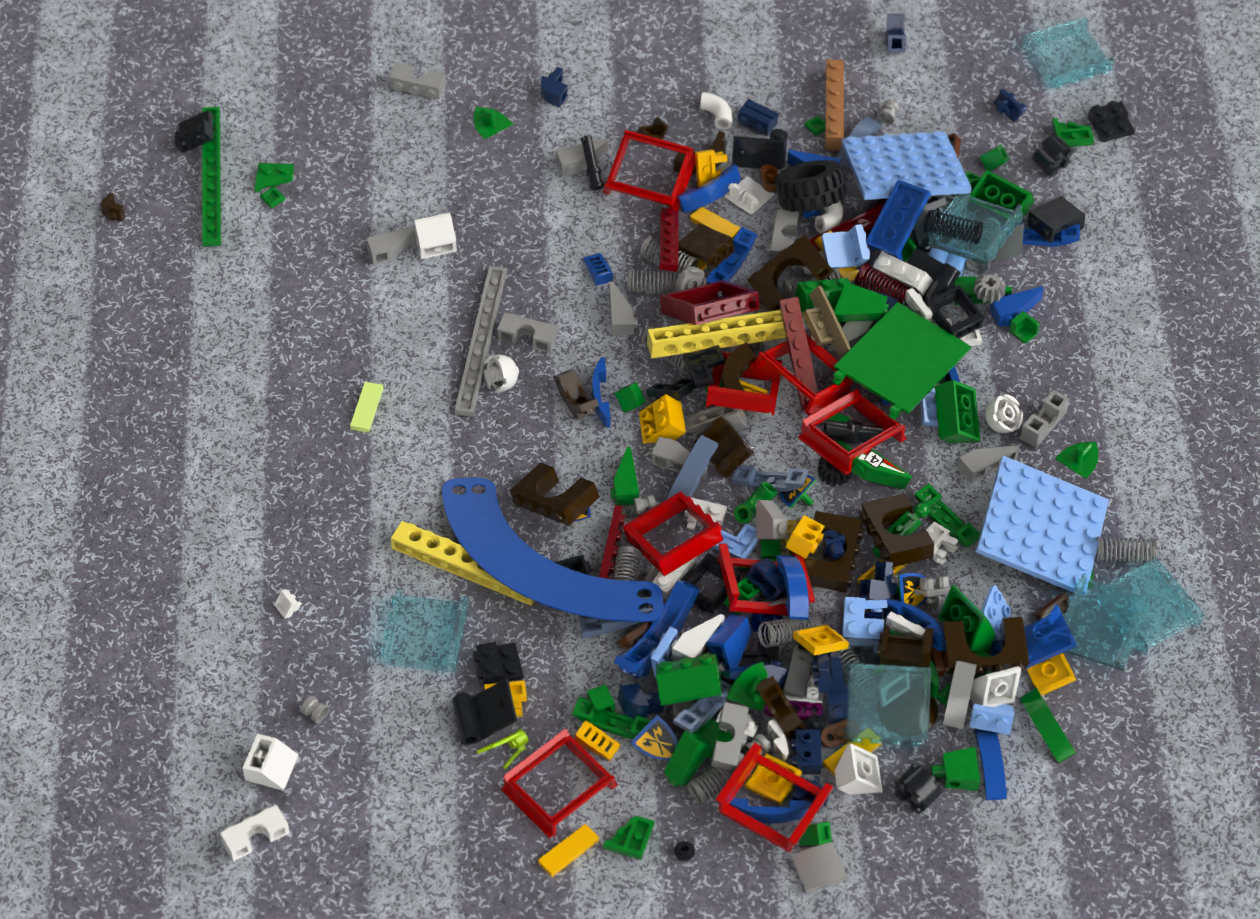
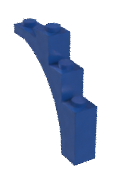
M677 580L664 605L662 616L653 622L634 647L625 654L616 656L614 663L619 665L618 668L635 678L647 676L652 668L651 652L654 648L657 649L662 634L666 633L669 627L677 629V632L681 631L700 589L684 580Z

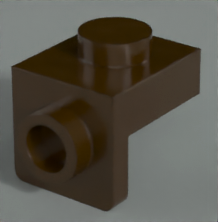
M656 117L652 125L639 127L637 133L663 140L668 126L659 117Z
M110 192L101 202L103 215L107 216L110 220L122 222L125 218L124 207L115 203L114 194Z

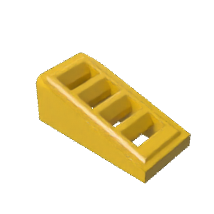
M587 721L583 723L575 735V741L579 745L608 761L613 758L621 746L617 741ZM594 736L597 737L594 742L591 741ZM601 741H604V743L601 745V747H599V746H598L599 743H600ZM609 744L612 745L608 752L604 751Z

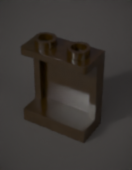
M701 224L679 241L678 251L706 262L710 271L714 270L735 251L732 237Z
M722 416L715 419L711 426L704 432H701L694 441L696 444L699 437L703 435L718 443V447L710 461L714 464L716 471L725 478L729 477L754 454V451L729 421Z
M885 625L884 632H880L877 647V656H881L880 664L929 669L934 629L925 628L924 637L891 635L889 634V625Z

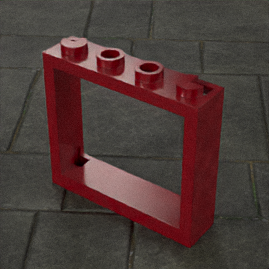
M723 280L660 295L661 314L693 325H700L760 310L758 291ZM718 292H722V296L718 297Z

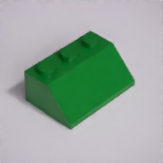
M987 169L967 198L969 201L1013 224L1024 218L1034 203L1032 193Z
M848 278L798 282L794 297H798L801 312L803 313L805 310L815 308L810 298V293L817 286H822L832 309L835 311L846 282L850 283Z
M955 380L936 385V416L938 418V435L940 440L948 443L981 442L976 389Z
M951 585L938 619L942 623L963 621L965 639L969 649L972 652L989 651L996 634L988 618L955 585Z
M703 654L700 657L694 658L686 657L673 662L664 661L656 665L661 706L722 695L721 674L716 654Z

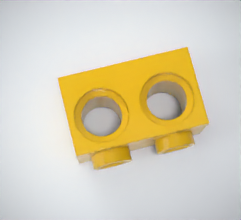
M804 515L793 531L785 548L806 559L810 552L814 554L817 546L820 544L824 536L821 533L824 525Z

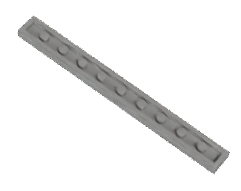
M489 266L455 406V415L474 417L486 366L485 361L488 357L506 281L507 268Z

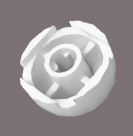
M493 355L486 359L487 370H484V377L489 388L493 385L496 390L494 393L511 389L516 384L519 375V369L515 362L505 355ZM502 381L503 385H495V382Z
M1010 395L998 396L987 405L985 418L993 431L1010 433L1020 428L1023 422V412L1019 411L1018 406L1020 404L1014 397Z

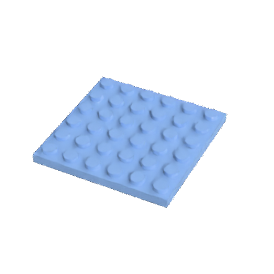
M946 132L885 134L883 136L868 135L865 137L851 136L841 141L842 148L864 200L889 198L898 179L930 191V196L971 193V185Z
M1002 456L975 552L1084 597L1087 593L1097 552L1098 540L1096 538L1101 535L1109 499Z

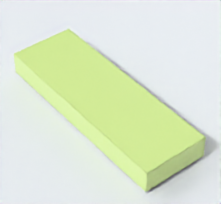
M364 383L350 425L351 430L369 433L383 391L382 384Z

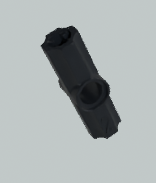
M826 420L823 428V433L828 437L843 439L845 442L854 444L866 442L883 432L882 427L863 425L861 422L852 420L846 422Z

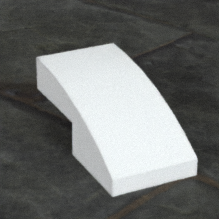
M774 718L768 722L767 733L774 740L772 751L779 760L787 763V741L780 725Z

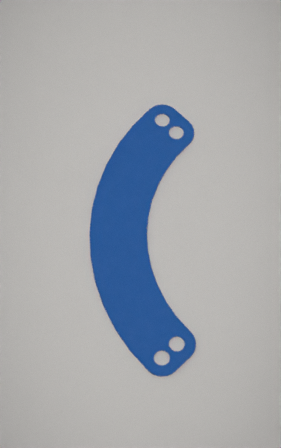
M475 477L454 478L444 483L442 487L444 509L459 543L480 567L503 585L545 606L595 619L651 622L662 616L664 612L663 595L658 585L648 581H622L586 575L556 564L529 547L517 536L503 516L497 499L496 487L492 481L486 478ZM480 485L486 490L482 494H475L471 489L474 486ZM456 486H463L466 488V492L457 495L452 492V489ZM648 590L652 595L648 599H641L637 596V592ZM642 604H650L653 607V611L642 613L638 608Z

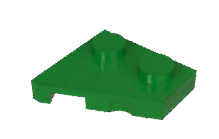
M1052 118L1055 135L1061 137L1070 147L1093 145L1094 138L1091 127L1077 125L1073 122L1065 124L1058 122V118Z
M258 163L255 192L258 193L261 192V189L267 187L272 188L280 184L292 182L294 164Z
M635 815L628 821L627 825L622 826L616 831V835L613 838L604 842L603 849L642 860L655 826V821Z

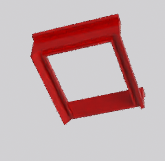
M625 130L608 179L604 185L603 193L610 195L611 190L664 204L675 211H679L680 202L678 196L686 191L696 163L693 148ZM630 139L686 154L671 196L615 181Z
M806 334L809 351L836 372L837 370L834 369V365L838 360L824 348L817 346L816 342ZM787 341L763 353L760 352L756 361L750 364L754 370L769 364L808 397L810 401L805 410L808 416L851 393L849 389L853 380L847 376L840 385L833 384L816 394L776 361V359L789 353Z
M722 352L725 362L731 353ZM776 360L782 365V360ZM725 364L713 367L712 377L714 384L708 387L706 407L714 404V406L772 413L771 415L774 416L781 376L769 364L756 370L751 367L741 375L744 378L772 381L770 394L719 387Z
M856 389L803 419L802 432L798 439L843 474L847 475L851 472L852 461L857 456L890 437L902 443L906 440V436L904 435V424L901 425L888 417L889 415L864 398L859 390ZM854 404L853 407L877 426L882 427L884 431L848 452L815 426Z
M719 543L720 553L717 560L720 563L729 599V611L788 616L786 604L768 606L771 603L737 600L739 590L733 566L751 568L753 564L761 560L730 558L727 544ZM793 552L792 556L798 558L805 573L810 605V603L815 602L804 558Z
M565 728L503 776L504 787L501 788V791L550 839L556 835L557 824L606 786L613 790L618 784L615 782V777L609 774L579 745ZM565 744L600 780L554 816L550 817L516 781Z
M754 742L717 796L716 802L719 803L718 813L790 853L832 791L833 786L825 783L821 789L762 756V746ZM756 764L763 766L816 796V799L790 838L729 805Z

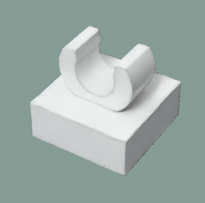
M282 590L274 604L284 618L291 617L293 612L297 611L301 606V602H297L295 600L296 596L291 595L288 590Z

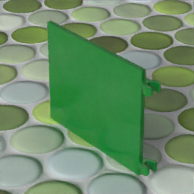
M897 302L834 365V369L837 371L834 373L833 383L840 385L847 376L892 404L893 406L890 408L891 413L888 417L895 420L901 411L909 414L971 350L972 346Z

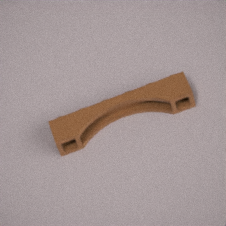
M826 59L825 151H840L842 147L841 141L844 139V60Z

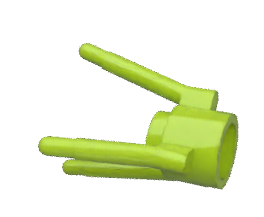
M518 729L509 736L477 750L476 753H482L507 742L510 748H516L517 751L503 766V769H506L521 752L526 750L525 744L529 740L526 733L522 729Z

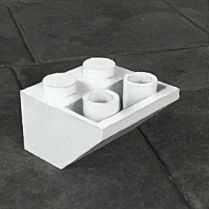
M450 213L414 220L416 245L421 259L457 252Z
M257 734L243 766L245 781L284 791L298 754L276 738Z

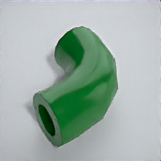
M765 481L762 482L745 502L735 508V519L743 524L753 520L756 517V500L772 501L778 494L777 490L771 484Z

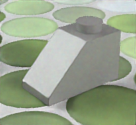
M756 500V539H787V519L773 501Z

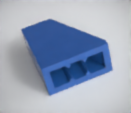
M730 614L707 640L708 649L712 652L711 654H716L717 660L724 662L727 670L738 667L751 636L748 617Z

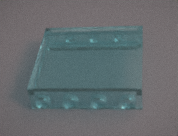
M1086 17L1024 35L1022 47L1050 89L1060 88L1068 83H1076L1085 78H1092L1101 73L1106 74L1112 70L1114 58L1107 59L1087 30L1089 21Z
M970 193L957 194L945 210L944 215L947 213L948 215L951 214L952 216L955 215L956 217L959 216L960 218L983 222L980 242L976 245L973 242L970 243V239L966 242V238L962 241V238L958 240V237L954 239V236L950 238V235L946 237V234L943 237L942 233L939 236L938 232L935 235L933 231L932 234L928 233L929 246L988 266L991 260L996 258L999 249L1005 245L1009 235L1013 234L1017 224L1021 223L1023 219L1021 205L1018 204L1015 210H1011L970 197Z
M1157 558L1099 588L1097 596L1099 605L1107 609L1110 618L1121 626L1123 634L1129 636L1133 641L1134 647L1138 651L1141 650L1144 655L1147 654L1150 647L1192 624L1195 628L1202 625L1205 616L1202 610Z
M1083 572L1081 579L1078 578L1076 581L1074 596L1071 595L1068 600V610L1062 614L1077 644L1076 647L1065 652L1124 671L1152 605V596L1146 592H1143L1142 596L1087 579L1086 573Z
M398 588L397 596L393 595L392 599L393 612H390L388 617L390 627L385 630L384 639L387 640L386 645H382L381 657H384V664L456 673L469 611V597L461 596L460 602L404 596L402 595L401 588Z
M847 664L846 673H849L847 735H844V738H850V742L862 743V739H870V743L882 744V740H890L892 745H902V741H909L911 746H922V742L929 741L931 668Z

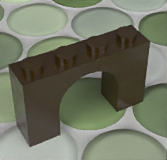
M805 234L797 238L792 245L782 250L778 256L768 261L764 267L754 272L747 279L752 288L758 291L759 297L770 311L780 310L778 301L783 300L784 297L778 290V279L787 268L795 265L804 266L813 274L817 281L824 280L834 272Z
M541 462L510 490L513 498L512 501L517 507H522L532 513L535 512L545 518H551L558 523L568 526L600 496L594 482L580 477L564 493L554 497H544L559 482L554 467Z
M906 493L862 503L861 512H859L861 522L865 523L869 536H872L875 548L880 550L882 560L893 562V567L934 557V542L928 531L900 536L885 530L887 526L894 524L907 510L912 513L913 505Z
M815 511L814 521L824 525L822 534L827 530H835L839 536L844 534L845 544L843 549L845 554L840 559L832 562L804 558L811 586L846 593L847 586L851 587L853 575H850L851 570L855 571L857 559H854V555H858L860 550V543L857 542L858 539L863 537L864 528L861 527L862 520Z
M1023 617L1002 618L1000 623L1002 651L992 657L978 656L969 649L965 639L963 621L942 623L943 653L947 675H954L956 661L977 665L975 675H981L985 672L995 673L1018 666L1021 668V671L1027 669L1029 655Z

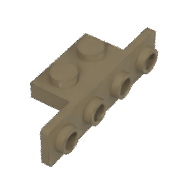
M817 286L810 293V298L815 308L805 310L802 314L817 346L832 343L839 359H841L851 347L822 286Z

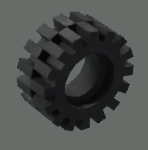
M822 457L819 459L818 476L821 477L823 482L826 480V484L829 485L831 482L833 483L832 486H836V483L841 486L843 482L846 484L848 479H851L852 471L847 475L841 471H831L828 467L832 464Z

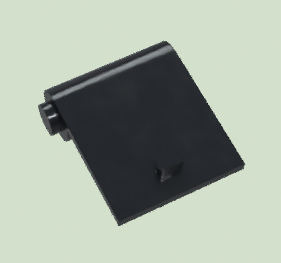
M775 129L771 131L769 139L734 136L732 165L737 164V167L761 169L763 165L769 164L775 166L778 170L782 169L786 164L788 138L786 131Z
M917 248L907 262L925 271L933 280L925 295H921L926 305H928V301L932 296L940 295L948 288L953 287L961 274L953 266L947 263L943 264Z
M508 679L500 681L475 696L460 692L452 699L459 736L463 745L476 744L517 721Z

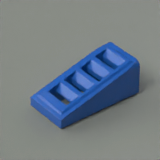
M601 253L583 257L595 286L613 281V273Z

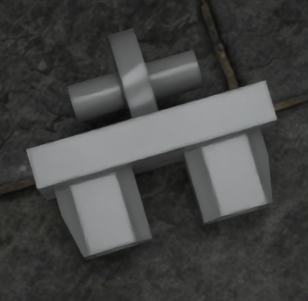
M935 576L936 586H934L933 578H920V589H915V595L929 597L926 599V603L930 604L934 609L940 608L942 602L945 601V597L941 595L948 594L951 587L949 586V576Z

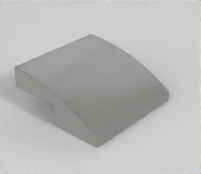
M833 842L814 846L792 855L807 893L814 892L826 885L828 887L835 886L848 879Z

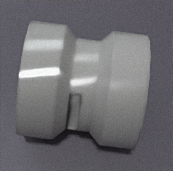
M893 100L884 101L878 113V120L889 125L893 124L899 112V105Z
M653 495L643 499L640 497L633 498L636 517L656 507Z
M310 696L304 701L300 711L305 716H310L312 721L319 724L327 716L329 707L323 703L320 704L318 699Z
M757 734L753 737L751 743L748 742L743 746L745 755L754 742L762 746L761 755L771 750L770 742L761 734Z

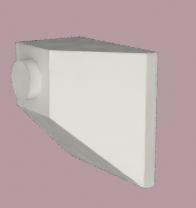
M1018 666L974 679L970 700L974 704L989 707L1014 702L1021 668Z
M848 744L835 769L837 789L849 795L883 792L877 756L856 745Z

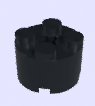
M1053 134L1041 143L1043 147L1040 151L1036 149L1032 160L1045 173L1053 177L1057 174L1060 167L1065 169L1070 164L1069 158L1074 153V150L1061 137Z
M912 764L895 781L897 789L895 795L901 801L906 799L911 804V809L917 814L925 811L942 794V789L940 785L936 787L933 783L936 779L920 765L914 767V764Z

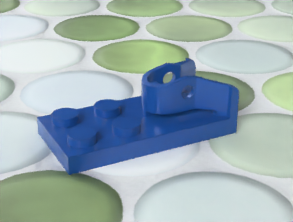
M898 179L866 240V245L869 249L883 251L903 261L902 249L931 195L930 191Z
M1054 605L1055 608L1047 617L1024 627L1029 655L1027 669L1077 646L1058 605ZM1002 639L992 642L990 651L993 656L1002 651Z

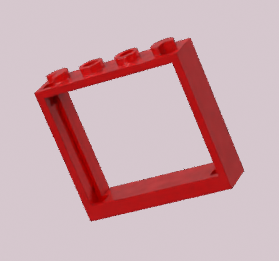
M681 491L622 527L629 543L640 550L642 555L664 577L723 541L720 524L717 521L714 522L708 513L705 514L699 504L695 505L691 497H686ZM683 510H686L706 528L664 555L660 554L642 536Z

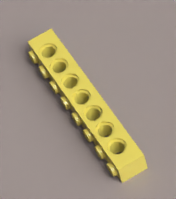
M777 310L729 317L700 325L689 323L648 329L647 347L651 358L697 352L717 345L720 348L742 345L745 342L751 344L785 339L786 335L781 311Z
M401 521L391 537V546L394 550L532 606L534 600L522 596L488 574L470 557L462 545L451 541L449 538L440 537L429 530H423L412 523Z

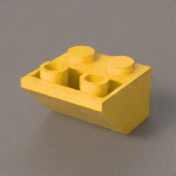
M666 394L639 412L644 444L657 443L659 436L675 441L686 433L681 402Z

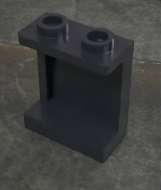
M935 196L928 199L912 230L914 242L918 250L930 252L931 248L948 245L954 239V236L950 238V235L946 237L945 234L943 237L942 233L939 236L938 232L935 235L934 231L932 234L930 231L928 233L924 231L928 211L935 210L942 213V206L947 204L945 197Z
M1061 196L1029 210L1027 225L1049 243H1052L1056 233L1073 225L1080 224V230H1082L1086 214Z

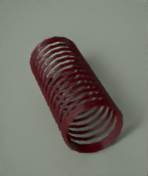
M868 264L860 268L855 278L857 286L860 285V287L867 290L870 287L871 291L872 284L880 273L873 287V292L877 290V293H882L887 281L890 279L883 294H886L892 281H894L887 294L890 295L894 285L897 283L891 295L893 297L898 286L901 284L895 299H897L901 289L904 287L898 299V302L902 304L906 297V290L911 289V287H906V285H902V283L895 281L891 277L888 278V275L881 274V271L874 270ZM873 269V272H872V274L870 275V277H869V279H868V281H867V283H866V284H867V285H866V288H865V285H864V284H865V281H866L867 277L869 276L870 271ZM876 272V275L874 276L871 284L868 286L869 281L873 277V274ZM883 275V279L881 280L878 288L875 290L876 285L878 284L881 276ZM887 277L882 289L879 291L880 286L882 285L884 279Z

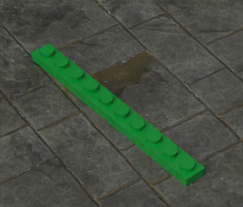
M220 106L202 107V113L209 110L213 114V140L202 145L203 247L221 246Z

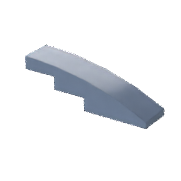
M703 435L699 437L681 468L666 500L680 491L686 497L693 495L700 484V478L709 466V460L718 447L717 442Z
M642 604L638 608L642 613L653 611V607L650 604ZM590 617L580 618L583 638L606 634L639 623Z

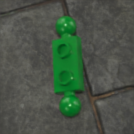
M923 502L916 504L913 514L907 510L887 531L894 535H911L922 524L919 518H924L929 514V506ZM874 546L872 550L874 556L881 558L880 550Z

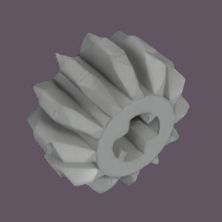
M988 272L986 276L981 274L976 279L974 294H977V299H983L984 303L989 301L992 304L993 301L999 302L1000 298H1003L1006 285L1002 277H997L996 273L990 275Z

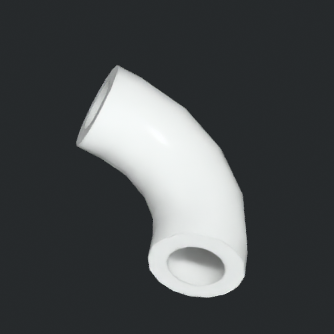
M703 92L700 110H706L715 115L714 123L717 128H731L733 122L732 110L728 103L717 95Z
M840 200L836 204L824 207L825 214L815 218L814 224L818 233H824L840 224L843 218V207Z

